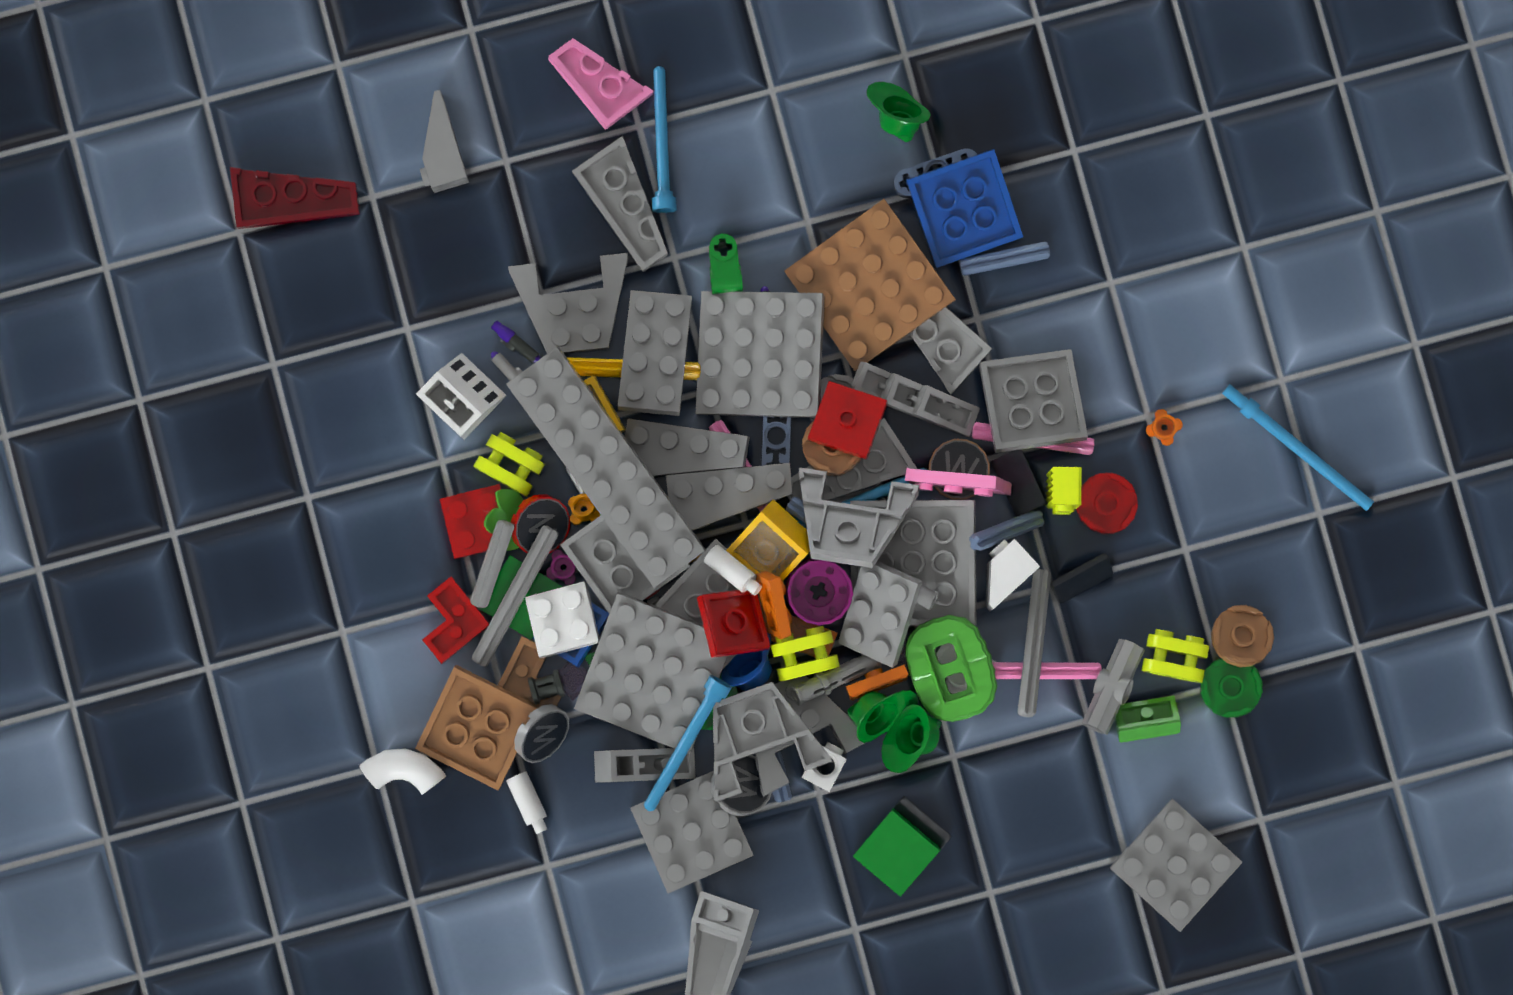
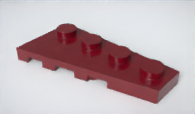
M230 167L237 229L360 215L358 190L355 182L308 178L292 174L284 175Z

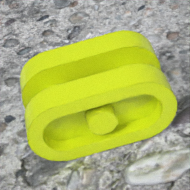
M502 432L498 436L491 434L486 443V446L493 450L488 459L479 456L473 467L527 497L533 486L526 482V479L530 472L540 475L545 466L541 462L543 456L528 447L525 451L520 450L514 446L516 440ZM503 457L520 465L515 475L499 466Z
M822 625L806 629V636L794 638L793 633H791L792 636L783 639L775 637L776 643L770 645L773 657L783 655L785 667L776 669L779 681H786L840 667L837 654L828 656L825 645L834 642L831 630L825 631ZM813 648L816 659L797 663L795 652Z
M1156 629L1155 634H1148L1146 647L1155 649L1153 659H1143L1141 671L1203 683L1205 670L1196 668L1198 658L1207 659L1210 646L1204 644V638L1186 635L1185 640L1173 638L1174 632ZM1167 652L1185 655L1184 665L1165 662Z

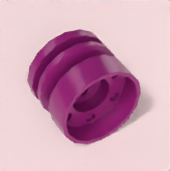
M806 559L798 564L788 575L785 587L787 602L793 612L805 622L815 625L831 624L842 618L849 609L853 597L852 582L845 570L834 562ZM822 582L824 583L823 589L826 591V594L824 596L819 595L815 599L810 587L812 585L818 586Z

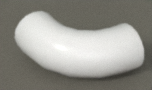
M409 749L384 750L366 759L359 765L365 777L378 790L393 780H405L413 784L423 795L446 777L442 769L426 755Z

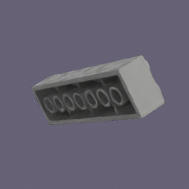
M554 348L506 383L654 588L706 551L700 540L560 348Z

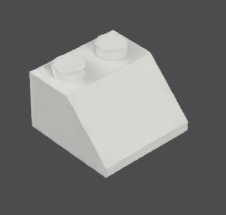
M1004 539L989 553L993 558L987 563L985 607L989 612L1040 567L1015 539L1010 543Z

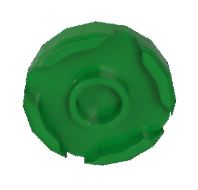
M1222 658L1213 661L1205 669L1203 683H1200V694L1205 705L1213 713L1225 718L1241 717L1250 713L1258 704L1263 693L1262 679L1254 665L1251 667H1237L1226 663Z

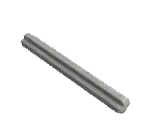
M545 525L542 526L472 655V660L475 663L484 667L490 663L558 537V532L553 528Z
M1037 569L1033 573L1018 704V714L1023 717H1033L1036 714L1051 580L1050 571Z

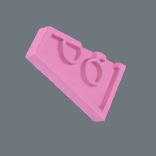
M573 38L549 55L548 60L605 130L654 93L652 89L646 85L642 86L630 78L631 76L623 70L619 71L604 61L603 57Z
M906 468L905 481L919 485V490L933 491V487L944 488V492L962 494L963 490L974 491V495L992 497L993 494L1011 496L1012 483L997 476Z

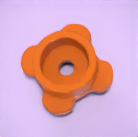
M1160 409L1155 412V419L1152 424L1146 427V434L1149 437H1156L1161 440L1162 445L1169 446L1174 442L1173 437L1177 431L1182 429L1183 424L1179 418H1174L1168 415L1166 410ZM1166 425L1167 429L1162 430L1161 426Z

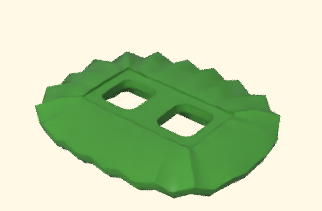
M946 615L919 624L909 635L906 644V660L909 673L921 703L932 716L949 722L969 719L983 713L994 701L998 686L995 678V668L992 664V657L987 649L986 642L980 635L977 626L973 625L965 617ZM947 643L953 644L957 659L941 664L935 651L936 647ZM962 673L967 683V689L954 694L950 693L946 677Z

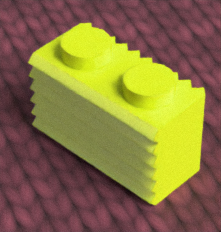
M1053 467L1046 474L1048 479L1045 482L1048 485L1045 488L1048 491L1045 494L1048 497L1045 500L1048 504L1045 506L1048 509H1052L1053 515H1071L1074 509L1081 506L1082 467Z

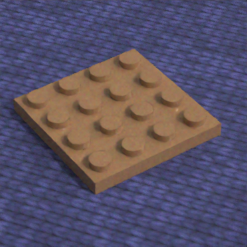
M885 199L881 200L784 271L799 293H823L825 295L823 327L854 371H857L860 362L869 363L956 300Z

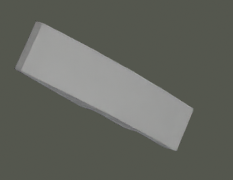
M860 362L850 387L886 399L888 407L970 437L980 410L977 406L928 385H921L901 375L889 373L866 362Z

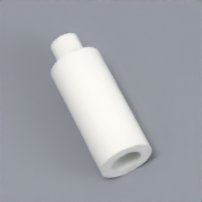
M715 545L706 555L704 563L742 593L747 590L754 596L759 593L762 585L755 581L757 575L721 546Z
M527 771L506 780L526 825L532 824L536 834L547 830L543 818L547 817V814Z

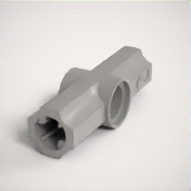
M1118 640L1106 669L1103 668L1096 679L1093 689L1094 696L1082 721L1084 726L1100 734L1108 735L1120 706L1127 702L1134 683L1133 677L1145 652L1144 648L1128 640Z

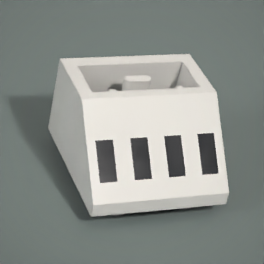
M463 353L437 371L416 393L463 440L507 396Z

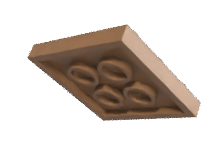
M455 665L415 749L499 791L517 755L514 741L517 730L522 723L526 725L530 720L528 715L540 706Z

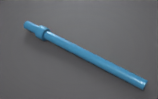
M1230 384L1222 392L1225 397L1240 408L1239 412L1248 419H1254L1365 511L1374 503L1372 499L1259 408L1260 404L1254 399L1246 398Z

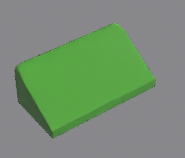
M1175 696L1125 703L1120 706L1115 718L1118 739L1121 743L1178 734L1181 730V720Z

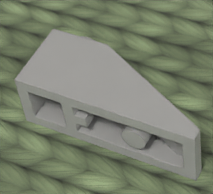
M440 90L434 91L422 157L425 167L420 169L425 187L430 185L434 193L469 183L447 107Z
M694 747L690 754H686L673 779H696ZM675 749L594 751L595 783L658 780Z

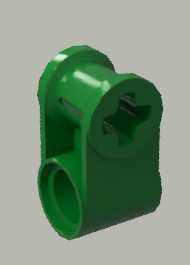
M718 234L712 238L709 246L712 295L726 292H743L742 273L736 241L728 234ZM719 242H725L726 247H731L732 250H728L726 256H721L720 251L714 250V248L719 247Z

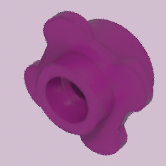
M554 551L552 553L551 567L546 570L547 577L551 580L556 578L563 580L566 585L573 584L576 581V566L563 551ZM563 564L567 566L566 570H561Z

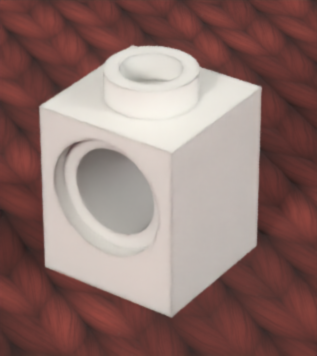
M827 742L823 748L833 759L835 764L834 770L830 774L823 775L815 767L804 771L802 778L830 792L847 759L841 756L844 750Z

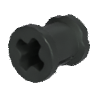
M558 669L548 676L537 679L533 677L528 678L535 705L540 704V701L557 695L560 697L565 696Z

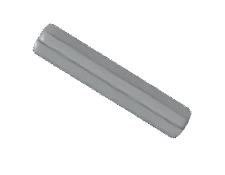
M498 520L496 522L470 599L471 604L478 608H486L489 604L514 530V525L506 520Z

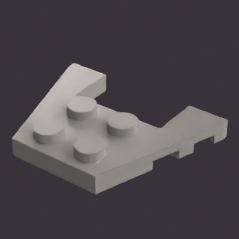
M628 253L600 256L603 288L544 295L539 293L536 263L508 266L509 273L547 354L556 347L560 348L564 354L609 349L628 263Z
M799 468L811 559L873 568L917 499L919 485L891 481L886 508L880 509L823 500L828 478L827 471Z
M807 676L780 681L775 684L813 734L829 726L841 749L844 750V754L865 744L858 740L856 735L857 726L853 720L828 696L820 695L800 706L796 704L790 689L793 686L808 681L809 678ZM794 740L755 754L763 797L789 783L775 753L795 744Z
M773 682L722 699L720 703L716 702L713 707L715 802L743 793L733 763L734 761L794 740L804 771L832 762L829 754Z

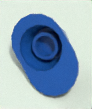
M767 633L771 645V634ZM770 648L763 651L737 654L722 670V680L730 686H737L743 691L762 686L768 681L772 673V667L768 659Z

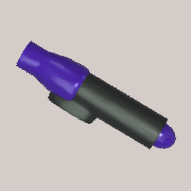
M495 321L491 326V329L501 338L500 342L511 351L517 350L531 363L541 359L540 354L510 328L502 325L499 321Z

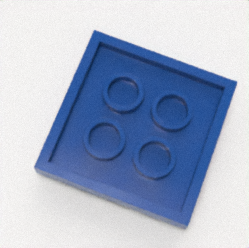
M994 149L906 179L936 268L1023 238Z

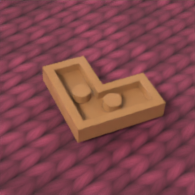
M523 636L521 637L498 683V686L534 703L528 678L533 677L537 679L546 658H539L535 642ZM557 695L546 698L537 705L540 707L549 704L558 706L562 697Z

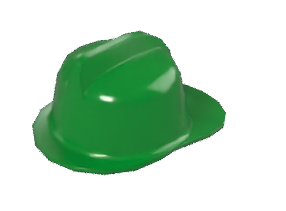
M874 82L866 90L868 99L879 110L881 128L904 142H910L918 131L920 124L930 119L931 114L929 110L917 102L907 91L895 84Z
M902 690L890 696L878 691H870L863 695L858 702L848 709L849 717L857 726L856 735L858 740L863 743L871 742L881 734L889 731L907 706L912 704L918 705V697L911 690Z
M912 704L907 706L883 740L881 753L885 767L891 772L902 773L907 771L920 756L932 752L939 742L941 720L927 714L926 710L920 705Z

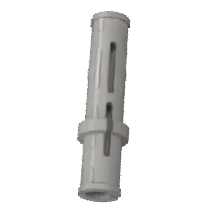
M862 654L841 664L840 667L824 673H815L814 677L808 681L791 687L792 697L796 704L800 706L820 695L827 696L831 694V690L838 686L846 684L872 670L881 668V662Z

